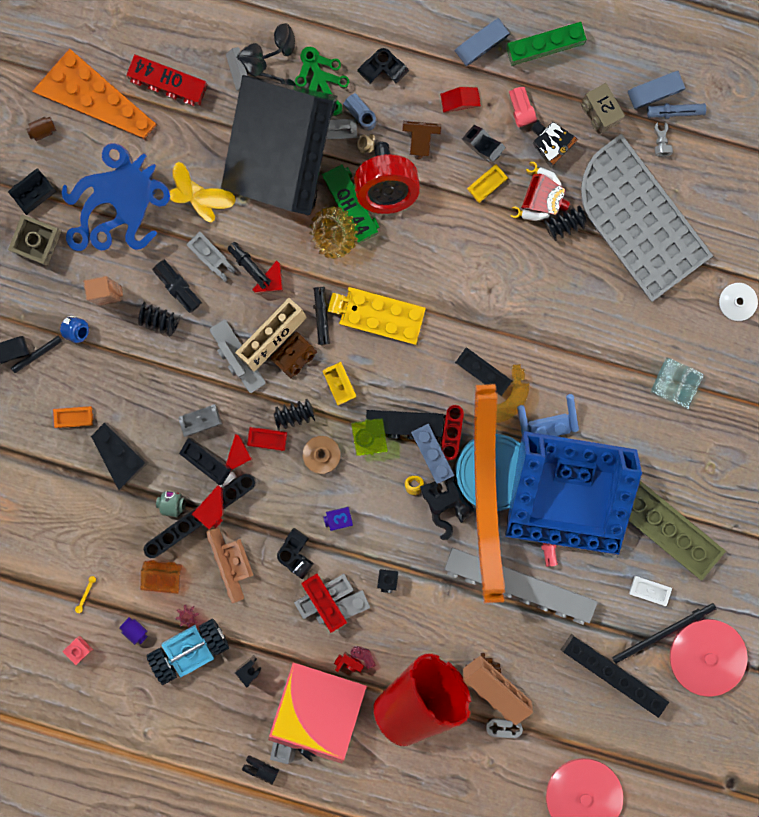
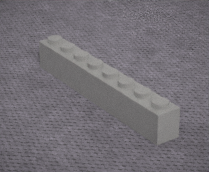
M452 547L444 570L448 571L447 575L458 578V575L466 578V582L476 585V582L482 583L479 557ZM502 566L505 586L504 596L512 598L513 595L520 598V602L530 605V602L538 604L537 608L547 612L548 609L555 610V615L566 618L567 615L574 617L573 621L582 625L585 622L590 623L597 605L596 600Z

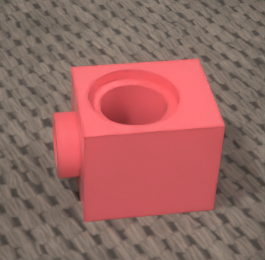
M79 636L62 652L77 665L93 649Z

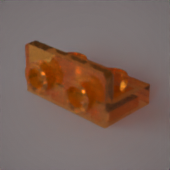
M144 561L141 569L140 590L179 594L182 565L174 562Z

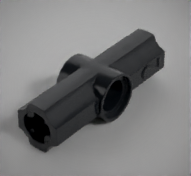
M165 259L155 265L152 269L154 273L165 284V288L175 299L177 298L189 313L195 311L202 304L196 294L189 288L188 283L180 274L174 271Z

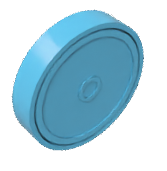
M496 433L495 448L497 511L510 508L520 443L507 435ZM473 439L460 452L456 462L455 475L462 494L476 506Z

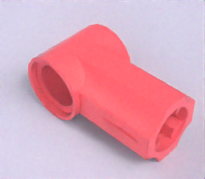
M525 86L509 91L517 127L537 122L533 106L530 105Z

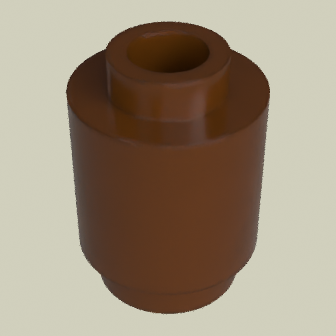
M43 117L28 124L29 128L26 129L30 139L34 138L35 141L53 134L52 132L57 131L51 117Z

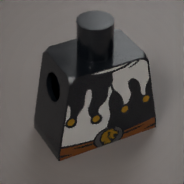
M538 120L530 128L538 136L534 140L533 145L550 168L578 140L555 122H552L546 128Z

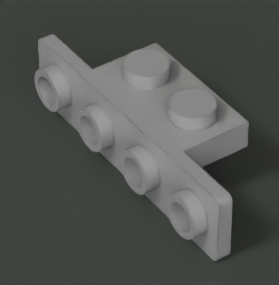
M223 320L210 328V332L220 348L217 350L223 360L227 358L230 363L228 366L233 376L237 374L249 393H253L265 385L266 382L258 369L253 372L236 355L235 352L242 345L227 321Z

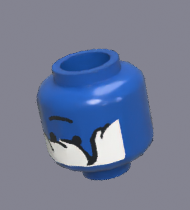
M68 316L63 320L60 332L66 340L80 343L88 336L89 326L81 318Z

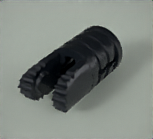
M249 755L246 761L250 765L244 764L242 770L273 785L280 769H276Z

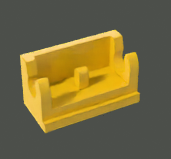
M341 362L322 370L337 405L357 397Z

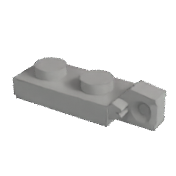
M363 590L335 602L345 619L370 608ZM320 615L316 617L319 624L324 623Z

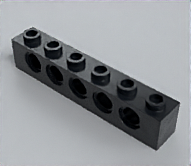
M571 634L560 649L570 658L659 718L669 704L667 699Z

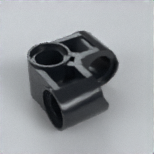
M380 48L358 68L357 72L369 84L382 72L386 73L397 84L409 72V69L387 48ZM385 54L388 57V61L380 62L378 56Z
M293 528L279 549L277 559L293 574L304 579L314 563L299 554L309 538L296 528ZM284 550L291 553V558L287 561L282 560L280 557L281 552Z

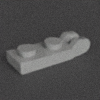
M198 232L186 244L224 282L228 280L227 276L218 269L222 264L231 273L234 274L236 272L226 261L227 258L201 232Z

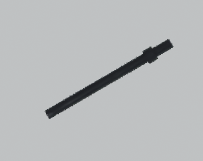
M711 603L702 609L698 608L692 611V614L613 656L614 663L617 664L694 621L698 622L704 619L705 615L717 610L714 603Z

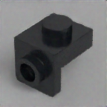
M379 570L377 588L381 589L380 592L392 593V590L396 591L398 571Z

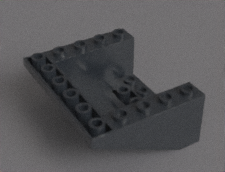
M242 75L221 189L291 212L310 216L315 209L319 172L330 119L334 115L338 96Z

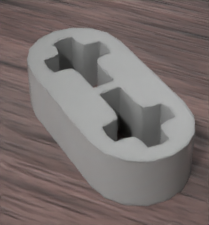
M492 718L486 723V730L493 737L517 738L522 734L523 728L521 723L517 724L516 727L519 730L512 734L511 730L506 729V727H512L513 723L511 721ZM493 723H497V726L503 727V729H497L496 732H493L489 727L493 726Z

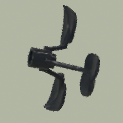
M288 23L280 24L275 29L274 41L278 50L263 56V50L260 45L252 43L243 48L236 56L244 65L247 74L264 76L283 84L296 86L292 79L284 81L283 78L263 73L267 67L264 59L277 55L281 51L286 57L293 53L295 36Z

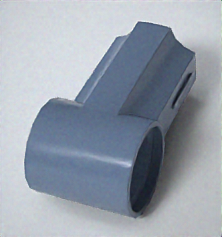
M356 93L350 95L343 105L364 130L374 129L377 124L374 112L365 105ZM366 116L373 118L370 124L363 123V119Z

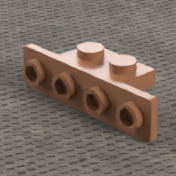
M219 527L206 531L207 539L211 544L214 559L219 566L221 578L227 589V595L233 604L244 599L238 581L253 576V572L241 539L225 544Z

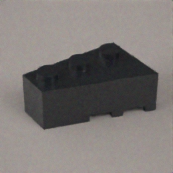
M104 422L91 436L118 490H122L148 464L109 423Z

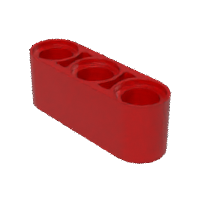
M458 405L450 406L445 415L441 449L443 453L447 446H452L455 450L453 456H445L447 460L455 459L459 451L464 411ZM452 408H457L460 411L459 418L452 419L449 412ZM450 427H454L457 430V436L454 438L447 436V429Z

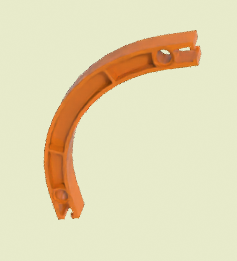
M495 384L476 385L475 498L484 603L504 602L503 593H505L496 496L497 394L495 393Z

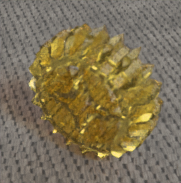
M332 206L315 214L316 217L311 219L313 223L309 225L312 229L309 234L313 236L310 242H315L314 249L319 248V254H324L325 257H331L332 259L344 257L352 252L351 249L356 246L354 242L358 240L355 234L359 231L354 229L357 223H352L353 217H348V211Z

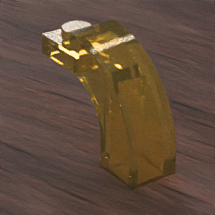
M521 364L511 366L512 392L507 400L497 404L496 423L504 422L518 413L517 407L524 405L527 400L529 383H522L521 381L525 380L524 368H521Z

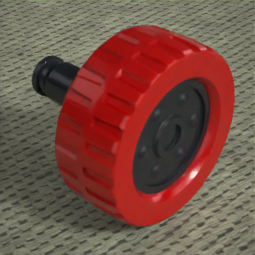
M384 141L378 142L374 146L375 157L362 163L355 173L356 197L359 204L370 212L378 214L396 213L408 208L417 200L420 193L418 172L415 165L409 159L399 155H391L388 143Z

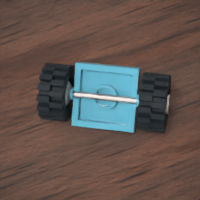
M213 618L199 625V630L194 625L161 644L163 649L160 647L146 655L149 666L161 685H165L177 678L176 671L181 678L212 661L214 656L229 649L222 630Z

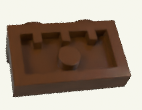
M296 332L270 359L292 379L300 373L301 369L308 362L313 360L317 350Z

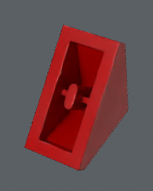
M458 87L440 94L443 113L481 107L478 87Z
M276 260L265 273L271 280V283L268 286L264 282L266 285L264 289L257 283L252 289L256 294L283 291L281 264Z
M237 434L234 436L226 465L232 468V470L252 460L241 436Z

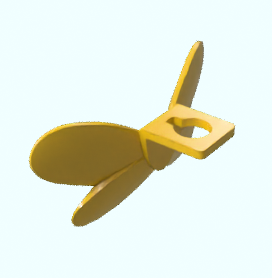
M177 162L174 165L172 174L177 188L169 191L172 202L185 203L190 201L198 215L210 223L215 220V215L211 208L226 209L234 205L235 196L231 192L216 188L204 189L191 181L190 174L183 163Z

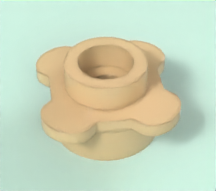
M373 134L359 137L357 146L361 153L373 152L375 146V136Z

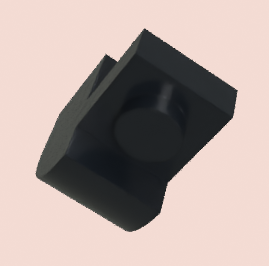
M473 125L462 138L475 153L487 162H494L506 148L501 142L491 138L483 128Z

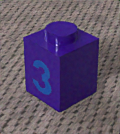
M349 506L326 511L327 516H323L326 528L330 527V531L353 526Z

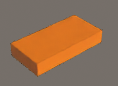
M92 406L53 409L54 428L93 426Z

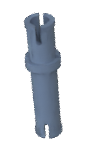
M666 103L664 106H647L648 118L664 117L669 119L675 116L706 115L705 103L670 105Z

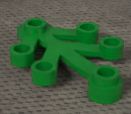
M306 47L302 50L300 58L303 66L300 74L295 78V83L298 87L306 86V76L310 67L314 73L309 86L310 90L316 91L319 84L323 93L332 94L326 81L335 83L341 88L349 86L347 76L339 77L322 71L318 65L322 64L330 67L333 71H338L341 68L339 59L331 60L320 56L318 50L314 47ZM312 53L314 56L312 59H308L306 55ZM338 62L339 66L337 68H333L332 63ZM303 78L305 81L303 84H298V79ZM346 79L347 84L341 85L340 81ZM338 100L336 102L338 109L334 112L333 116H339L342 113V104Z

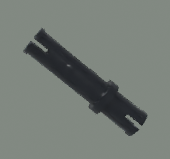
M237 242L231 243L235 250L231 245L228 246L227 250L236 258L237 264L243 266L262 289L266 288L264 282L269 286L271 280L251 260L250 254L244 252Z
M314 287L315 305H313V309L316 311L318 345L330 344L327 319L328 304H326L325 287Z

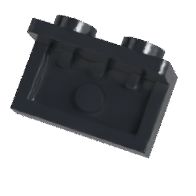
M38 168L29 173L28 176L8 191L26 215L57 192Z

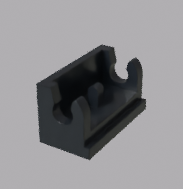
M254 655L235 671V674L246 688L258 677L261 671V667L257 668L256 671L252 667L257 660Z

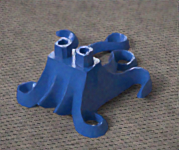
M117 143L108 144L102 150V159L110 168H116L114 171L81 178L70 194L68 193L67 186H63L62 197L69 205L75 204L87 188L93 187L94 189L93 194L87 199L81 211V226L71 228L66 233V241L71 249L82 251L91 241L96 249L106 250L112 244L110 230L122 224L128 225L125 235L127 244L136 250L144 248L157 235L156 231H151L140 241L135 237L149 202L161 207L165 206L170 199V192L163 182L151 178L156 165L153 164L145 170L142 169L146 154H142L133 162L130 153L123 146ZM112 149H116L119 152L120 157L118 160L110 157L109 153ZM158 188L161 189L164 194L163 198L160 200H158L154 196ZM102 203L112 204L117 212L116 217L111 221L98 225L90 233L88 219L92 210ZM99 232H104L107 235L106 242L102 243L99 241ZM75 233L82 235L83 240L81 243L74 241L73 236Z

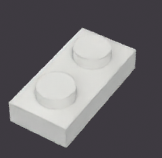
M634 576L629 594L667 606L672 588Z

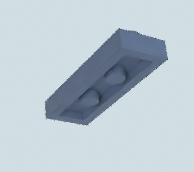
M429 423L412 431L411 433L436 483L438 484L454 476Z

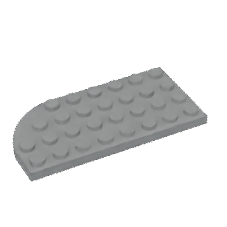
M622 134L601 148L592 157L585 169L581 183V200L584 212L650 302H653L713 257V255Z

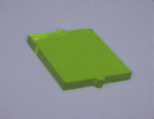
M383 418L365 419V421L351 423L356 456L368 454L373 456L374 453L388 452Z

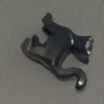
M455 473L454 476L445 480L447 489L445 492L439 493L437 491L438 484L436 481L420 486L423 498L429 504L432 521L436 526L446 530L440 536L441 540H448L453 534L452 525L440 519L441 513L454 507L456 517L463 523V520L470 517L474 512V507L464 501L462 492L454 483L456 479Z

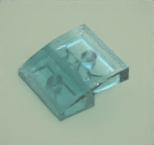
M666 357L650 392L688 409L704 374Z

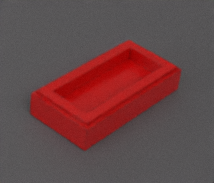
M249 427L247 446L285 451L288 432Z

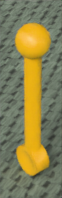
M90 576L88 579L89 583L80 604L75 608L76 613L83 611L82 606L90 588L96 582L94 576Z

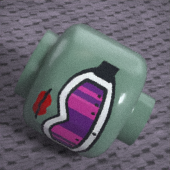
M164 491L161 497L157 498L156 508H159L163 516L178 517L185 511L186 499L183 498L181 493Z

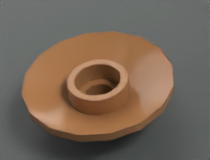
M317 436L311 438L306 443L303 449V460L309 470L318 474H325L337 467L341 452L338 444L333 439L327 436ZM320 451L325 452L324 458H319L318 453Z

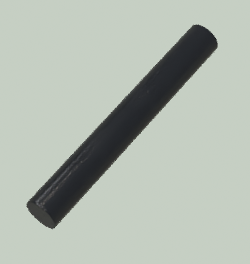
M59 335L13 365L11 367L12 371L17 373L63 342Z

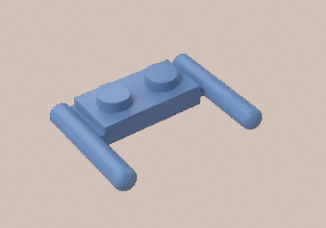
M572 394L566 396L568 415L565 413L529 421V423H527L524 405H519L517 411L522 436L523 431L551 436L569 434L570 431L577 432L579 427L574 396Z

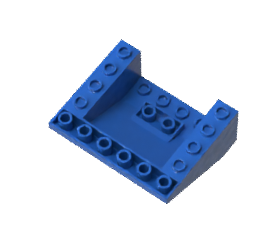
M523 431L505 532L506 537L619 555L642 475L637 449Z

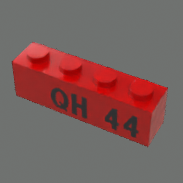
M134 54L126 74L128 79H130V83L139 87L143 84L148 86V90L159 93V91L164 92L166 97L173 100L180 98L184 100L183 103L192 107L195 104L200 106L208 86L205 80Z

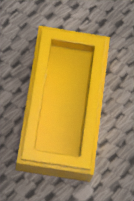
M495 164L471 184L467 190L480 203L502 185L508 177Z

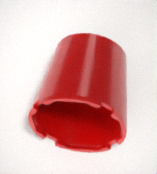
M435 654L421 655L377 697L374 703V717L383 735L392 743L399 746H410L458 727L467 721L471 712L469 711V703L471 702L469 689L462 675L449 661L445 663L439 659L440 656Z

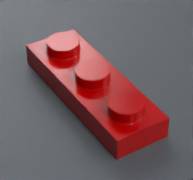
M318 573L301 583L330 633L347 623Z

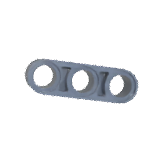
M498 18L458 46L455 52L464 65L468 66L505 40L510 33Z
M675 71L634 87L627 92L634 109H638L677 94L686 88L679 71Z

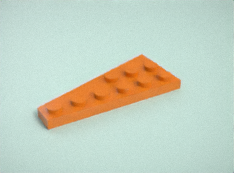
M71 49L63 55L32 91L37 95H41L143 139L157 125Z

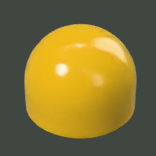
M419 476L408 477L405 480L407 493L413 496L421 493L420 486L424 485L423 479ZM415 480L419 483V486L411 487L409 484Z

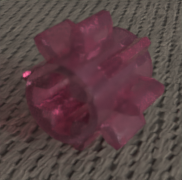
M185 604L183 611L177 609L180 615L175 620L181 621L180 627L187 624V627L190 628L191 622L198 623L195 616H198L200 613L194 612L195 606L188 608L187 604ZM186 611L192 615L189 621H187V618H183Z

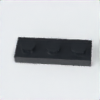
M467 347L455 362L483 384H495L496 393L500 396L504 394L512 383L510 378Z
M188 438L179 452L182 457L218 485L224 484L232 468L193 438Z

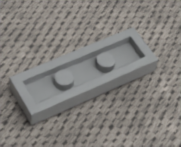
M345 574L325 584L334 601L354 591ZM308 594L294 602L303 619L317 612Z

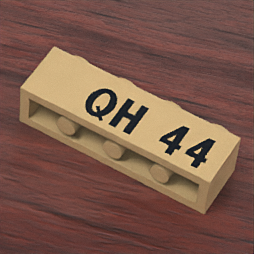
M288 298L235 352L236 355L248 368L255 372L307 318L304 311Z

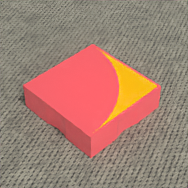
M293 663L268 740L294 749L307 750L316 756L342 764L367 686Z

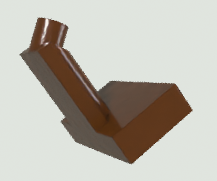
M403 121L402 131L412 132L410 155H416V158L419 160L423 156H429L431 134H441V124Z

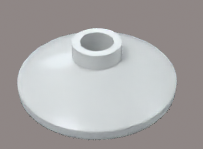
M734 283L727 286L719 298V306L722 313L734 321H743L750 318L756 311L758 304L755 291L743 283ZM738 298L743 300L742 305L737 304Z

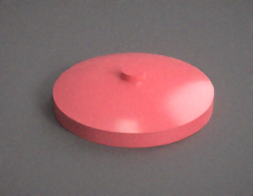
M702 619L683 627L675 636L670 648V666L675 678L684 688L697 695L710 697L730 691L740 682L746 670L747 650L743 639L735 629L719 620Z
M579 758L564 763L553 773L546 789V804L551 817H619L623 806V791L619 779L608 766L594 759Z

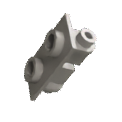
M356 119L330 120L326 139L357 138Z

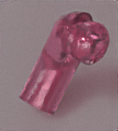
M355 646L351 649V656L364 660L367 669L376 666L369 649L361 646Z

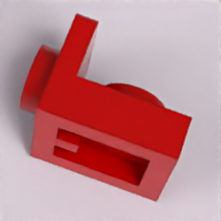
M344 652L343 655L339 654L334 662V665H336L335 671L337 672L343 663L347 664L345 667L352 672H356V670L361 672L365 664L347 652Z

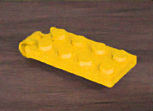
M348 287L347 297L332 293L327 312L342 315L339 321L340 325L416 345L426 308ZM352 306H356L357 310L353 311Z

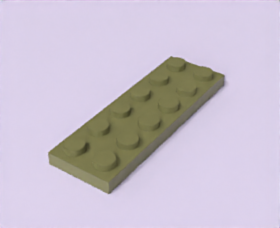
M639 482L629 522L702 581L726 551L643 482Z

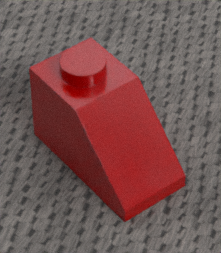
M217 485L192 513L209 530L212 527L216 529L223 521L221 519L224 515L221 485Z

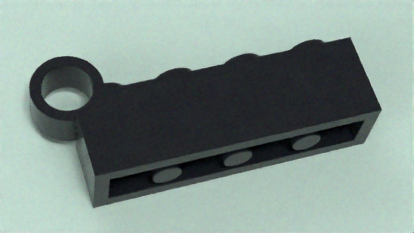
M366 410V428L360 429L356 433L355 439L361 447L371 446L375 437H381V434H388V438H400V435H407V439H414L411 432L429 423L438 441V437H442L443 414ZM362 431H368L371 434L372 440L370 443L362 444L359 441L358 437Z

